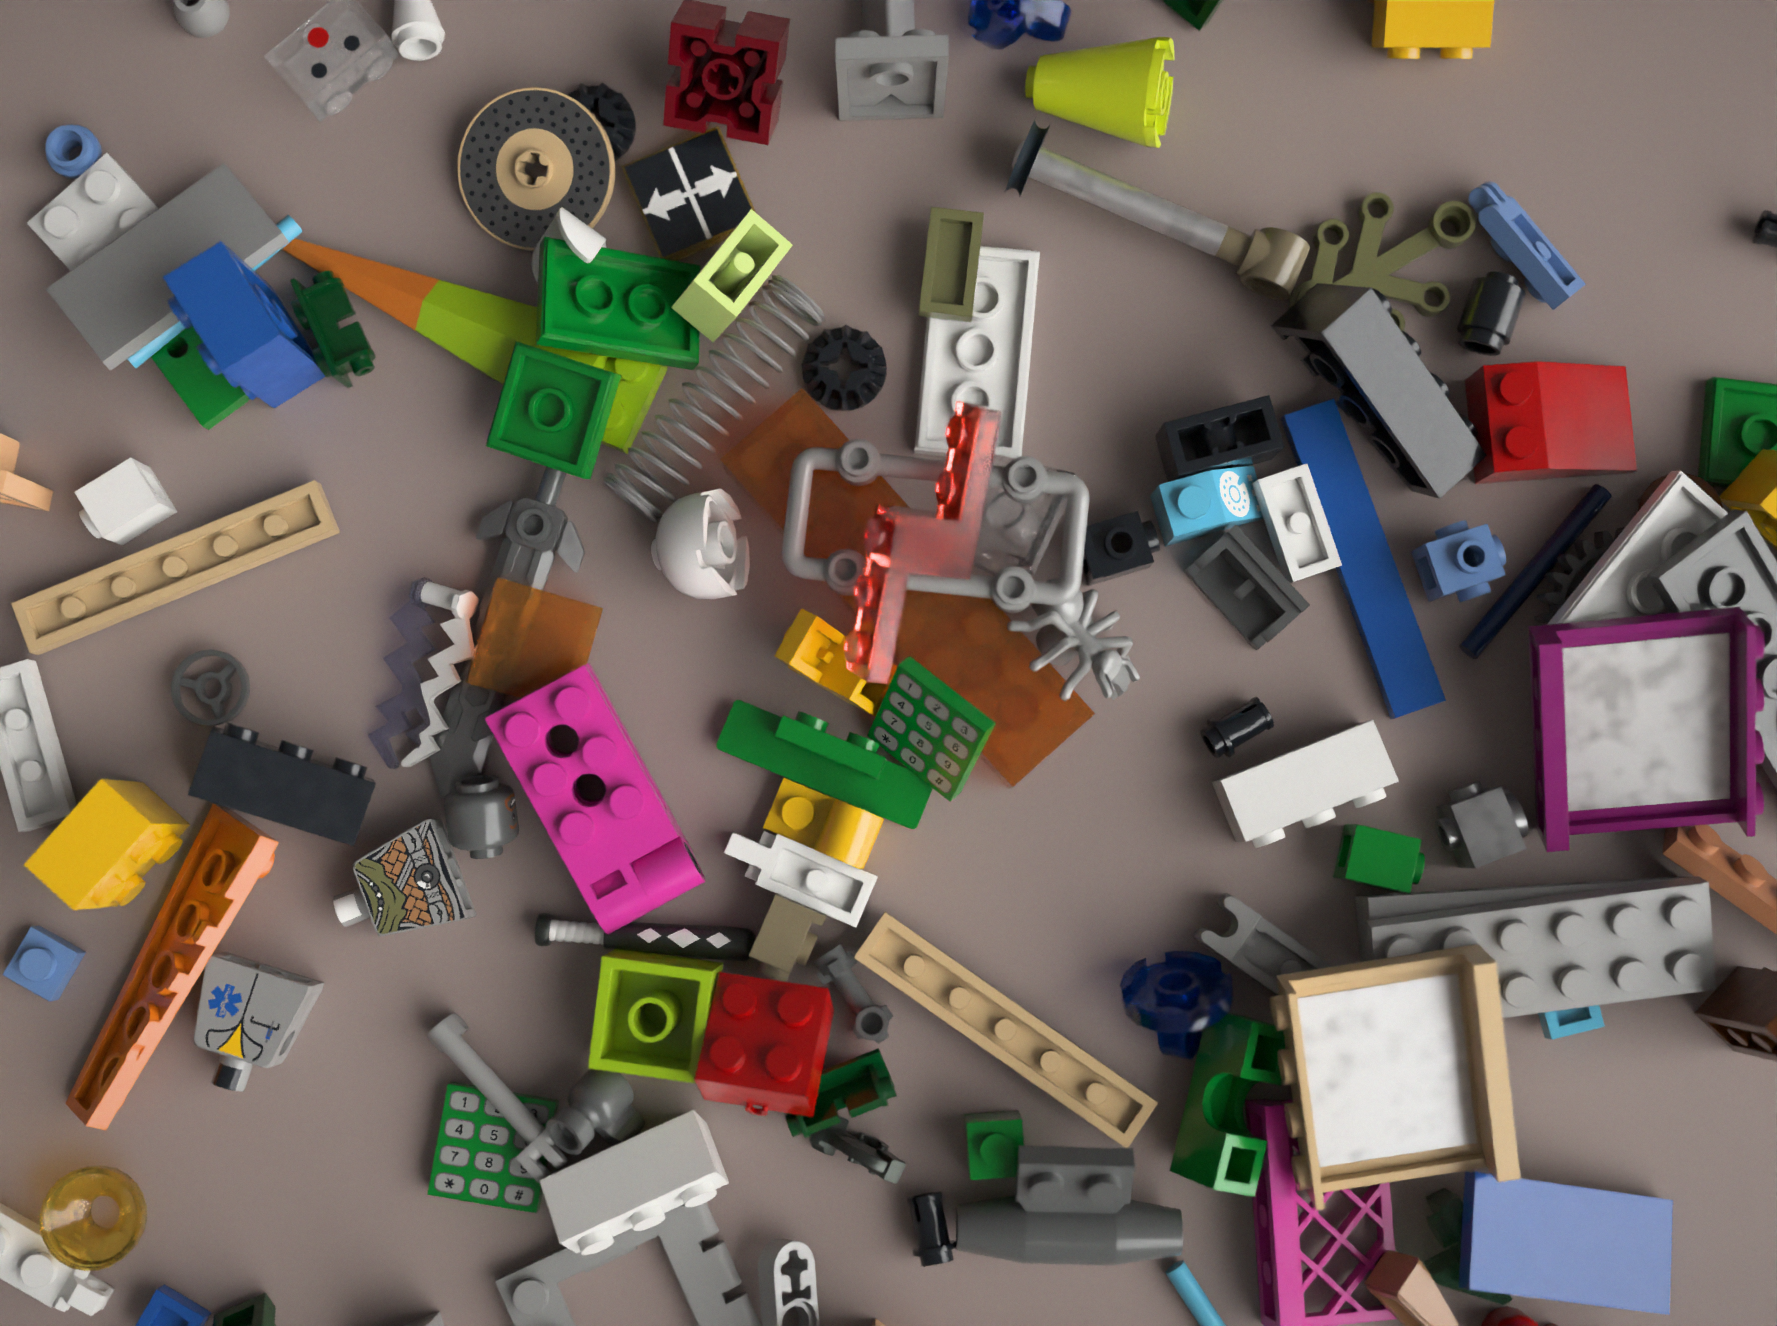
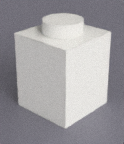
M131 457L74 492L84 509L79 511V515L90 533L98 539L102 537L122 546L177 512L151 467Z

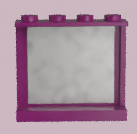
M1740 607L1529 626L1536 829L1546 852L1570 851L1569 835L1733 822L1739 824L1747 837L1756 836V815H1762L1764 812L1762 787L1759 782H1756V764H1762L1764 761L1763 739L1761 733L1756 730V712H1762L1764 709V690L1761 680L1756 678V659L1763 658L1765 644L1760 625H1755Z

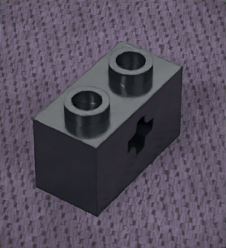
M1270 395L1165 422L1155 435L1168 482L1209 470L1244 467L1269 461L1284 448Z

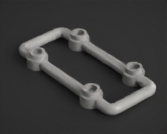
M852 439L844 443L840 449L808 448L799 453L794 459L791 468L782 543V561L786 569L794 576L803 579L826 581L828 586L840 595L856 594L865 585L990 598L1000 610L1007 613L1023 611L1031 603L1061 605L1075 597L1081 584L1089 510V491L1085 483L1077 476L1062 472L1046 471L1042 463L1036 458L1029 456L1017 457L1004 467L879 454L876 447L864 439ZM813 470L838 471L841 478L853 486H864L873 482L877 476L1002 488L1011 500L1018 503L1033 502L1042 493L1066 495L1067 505L1058 583L1034 581L1031 574L1025 569L1016 566L1006 567L993 577L866 563L861 554L851 549H839L832 553L828 559L805 557L804 546Z

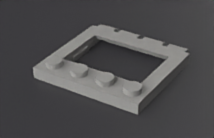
M707 1202L694 1207H686L685 1204L664 1213L665 1219L649 1229L634 1231L631 1228L613 1237L614 1242L612 1245L597 1253L583 1255L581 1252L575 1253L564 1246L499 1276L495 1281L514 1326H576L557 1283L585 1271L587 1273L636 1250L638 1245L659 1236L698 1326H761V1323L747 1292H742L727 1299L724 1293L738 1286L742 1281L724 1240L706 1248L702 1243V1240L719 1232Z

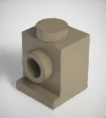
M775 894L749 954L750 957L759 960L756 970L777 980L787 982L795 962L806 966L818 935L809 932L812 923L823 926L827 915Z

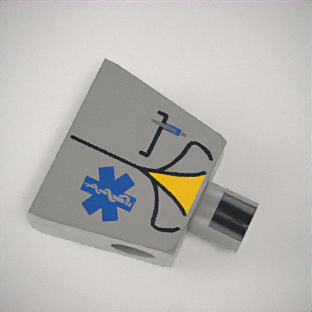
M229 952L212 954L205 965L194 1034V1044L197 1047L221 1054L211 1083L223 1089L242 1092L245 1090L253 1065L270 1068L283 1063L323 989L324 982Z

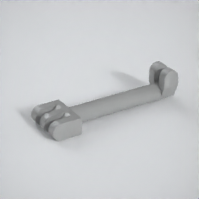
M455 1013L449 1015L428 1033L427 1038L441 1053L445 1052L529 1144L515 1159L540 1184L539 1180L550 1176L551 1173L539 1158L544 1155L555 1168L560 1170L568 1162L567 1157L551 1140L546 1128L461 1037L469 1029L463 1019Z

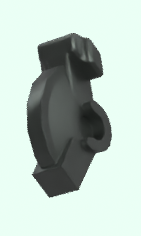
M840 1115L841 1123L811 1135L809 1141L812 1148L830 1156H833L837 1149L849 1156L848 1161L869 1169V1173L895 1184H898L907 1164L889 1152V1146L883 1141L861 1132L858 1137L846 1132L849 1120Z

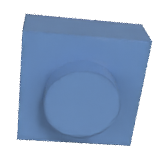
M31 926L2 975L49 1002L59 1000L86 952L42 926Z

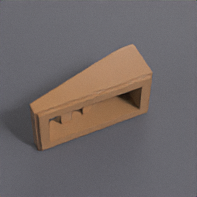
M1392 1250L1383 1254L1364 1284L1404 1326H1459L1433 1278L1418 1257Z

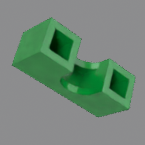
M1208 1008L1170 1172L1213 1190L1255 1197L1268 1141L1258 1138L1249 1132L1244 1122L1243 1106L1249 1090L1255 1084L1265 1082L1281 1086L1282 1078L1278 1065L1277 1051L1286 1049L1283 1030L1277 1031L1275 1025L1251 1017Z

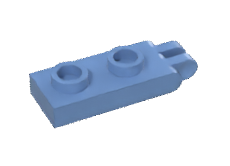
M1492 181L1485 182L1470 192L1468 197L1469 203L1478 213L1480 224L1492 237L1491 244L1501 258L1515 264L1525 276V285L1534 298L1542 303H1547L1554 310L1586 285L1513 197L1506 195L1496 183Z

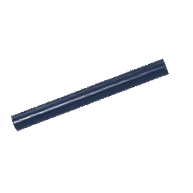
M1594 484L1459 645L1465 654L1473 659H1477L1545 578V573H1549L1558 562L1557 557L1560 554L1566 553L1612 498L1611 493L1606 488L1598 484Z

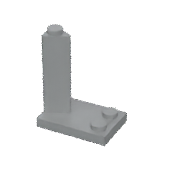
M862 0L863 31L852 32L845 38H835L839 121L944 118L949 59L948 35H935L930 30L915 29L914 0Z

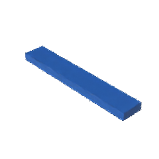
M1335 399L1284 415L1280 420L1297 466L1308 464L1342 563V566L1335 569L1390 719L1446 701Z

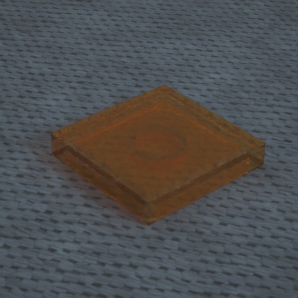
M496 577L465 682L524 698L587 664L603 608Z

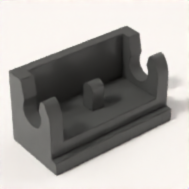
M1234 525L1184 571L1255 650H1258L1266 642L1268 643L1310 606L1237 525Z

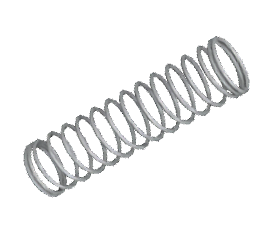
M772 275V279L768 280L769 285L762 287L763 297L768 305L758 301L749 302V311L756 322L744 317L736 318V327L744 339L730 333L722 335L723 344L731 356L719 350L709 351V359L718 372L705 366L696 367V375L707 390L691 382L682 383L683 392L694 407L676 398L669 399V407L682 424L665 415H655L656 424L672 443L653 432L642 431L644 442L661 461L636 447L628 448L630 457L648 478L622 463L615 464V470L620 478L612 473H607V477H603L604 482L615 493L650 521L658 523V519L662 517L661 511L637 489L622 470L646 483L670 501H676V497L642 464L634 453L648 459L684 485H689V481L657 450L647 436L664 444L698 469H703L702 464L672 436L661 420L683 431L710 452L716 453V449L688 423L673 403L691 411L725 437H730L729 432L703 409L690 394L687 387L710 398L737 420H743V417L728 405L708 384L700 370L707 372L730 386L752 405L756 404V400L740 388L722 369L713 354L732 362L748 373L761 386L766 389L769 388V384L751 370L735 353L726 338L746 346L758 354L774 370L779 373L783 372L782 367L761 351L748 337L740 322L747 323L760 330L792 357L796 356V352L787 343L767 328L756 314L753 306L761 307L777 316L800 338L805 341L809 340L808 334L779 311L769 298L766 290L773 291L790 310L808 323L820 326L822 325L821 322L825 321L824 313L820 307L804 291L780 275Z

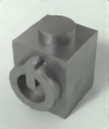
M1476 781L1449 791L1451 801L1436 806L1440 817L1435 822L1437 834L1447 851L1453 850L1459 868H1477L1527 849L1522 837L1528 835V822L1519 801L1509 791L1507 786L1483 789L1481 782Z

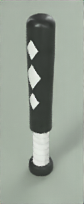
M540 913L536 920L535 943L538 946H550L551 942L555 940L558 942H583L585 944L604 945V949L748 961L752 958L749 954L755 942V934L750 929L738 927L630 922L607 935L600 925L594 922L554 920L552 914Z

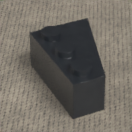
M226 722L224 729L216 726L212 727L188 792L189 796L354 846L376 785L373 779L365 777L368 767L338 757L335 758L332 766L311 759L314 752L313 749L285 740H281L278 748L258 741L259 732Z

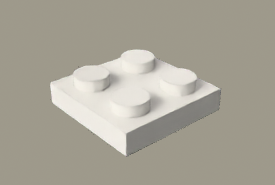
M106 153L29 220L27 224L68 269L72 271L154 213L159 207L117 161Z

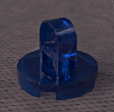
M971 0L967 19L968 25L977 32L972 35L975 40L990 49L1002 50L1015 43L1024 33L1043 41L1056 42L1064 39L1072 10L1062 0Z
M1165 952V962L1154 963L1150 966H1147L1146 958L1141 959L1124 972L1120 983L1122 1005L1126 1016L1138 1026L1157 1032L1158 1045L1162 1054L1184 1059H1192L1196 1055L1203 1028L1219 1022L1231 1010L1234 999L1233 981L1230 973L1225 975L1222 972L1221 962L1216 958L1198 952Z

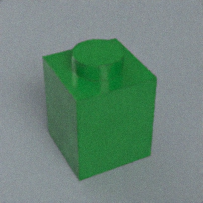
M1345 824L1333 877L1393 892L1410 894L1412 884L1417 885L1420 882L1424 871L1425 854L1419 852L1422 839L1359 824Z
M1019 1111L964 1114L967 1170L970 1180L1016 1177L1018 1146H1024L1023 1119Z

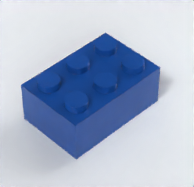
M222 241L163 277L174 295L167 299L171 310L185 328L193 327L203 341L196 348L206 365L215 375L222 373L234 388L240 386L251 400L258 397L275 409L325 377L314 358L312 348L274 288Z

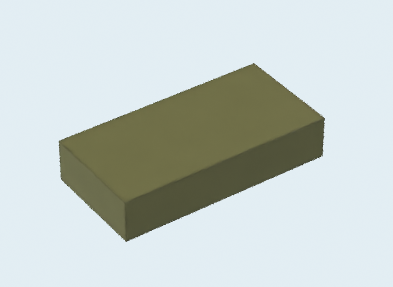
M931 207L919 317L962 322L972 321L984 220L983 212Z

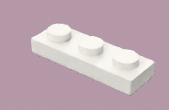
M29 659L0 667V768L18 832H29L63 821L77 806L37 663Z

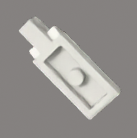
M766 831L763 832L759 843L732 832L724 851L725 854L749 863L745 877L756 881V885L853 927H857L878 878L876 875L832 858L780 834L773 835Z
M0 1203V1279L50 1308L54 1307L63 1312L68 1310L70 1306L90 1316L103 1310L115 1288L89 1274L94 1264L86 1259L88 1253Z

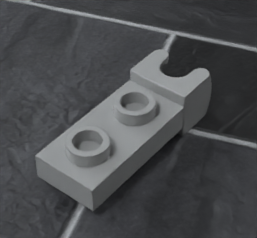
M1228 893L1221 894L1217 899V904L1231 919L1229 930L1225 934L1217 935L1211 930L1200 928L1194 933V938L1198 942L1227 960L1277 996L1279 995L1277 975L1334 967Z

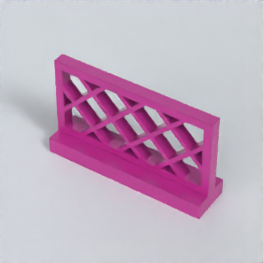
M1266 1098L1245 1100L1247 1129L1252 1135L1268 1141L1255 1197L1252 1196L1261 1324L1264 1326H1337L1397 1319L1383 1304L1362 1307L1350 1296L1369 1271H1373L1376 1261L1380 1260L1385 1252L1389 1250L1395 1251L1390 1182L1371 1185L1361 1199L1350 1189L1338 1190L1355 1207L1336 1230L1318 1214L1319 1210L1315 1209L1312 1201L1307 1204L1296 1194L1291 1157L1293 1156V1150L1299 1155L1300 1152L1298 1142L1290 1137L1284 1110L1285 1103H1292L1293 1099L1274 1101ZM1334 1191L1323 1193L1324 1204ZM1373 1203H1375V1212L1370 1209ZM1297 1206H1299L1303 1210L1299 1217L1297 1212ZM1364 1215L1376 1224L1377 1240L1365 1255L1346 1239ZM1312 1219L1331 1236L1313 1260L1309 1259L1300 1250L1299 1240L1300 1234ZM1340 1245L1359 1261L1341 1286L1322 1270ZM1301 1262L1307 1266L1303 1273ZM1318 1276L1335 1294L1322 1311L1305 1313L1303 1293L1315 1277ZM1345 1302L1352 1307L1340 1309Z

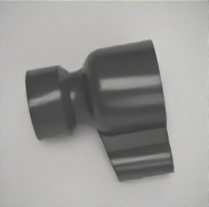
M589 1068L570 1089L568 1095L569 1107L560 1108L547 1122L546 1130L551 1140L559 1148L567 1153L577 1155L592 1141L594 1130L613 1147L637 1136L644 1128L645 1120L631 1106L634 1100L633 1090L620 1073Z

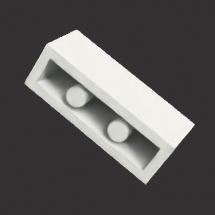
M1370 720L1215 780L1212 784L1235 841L1248 842L1252 840L1254 847L1259 848L1285 838L1283 827L1300 820L1303 821L1305 828H1309L1335 818L1336 814L1333 807L1352 800L1355 808L1379 801L1387 797L1383 787L1399 782L1375 722Z
M694 1110L539 1180L560 1244L575 1253L581 1252L583 1255L597 1253L613 1244L614 1236L631 1228L634 1231H642L658 1225L665 1219L664 1213L683 1204L686 1207H694L706 1203L717 1195L716 1189L729 1183L709 1127Z

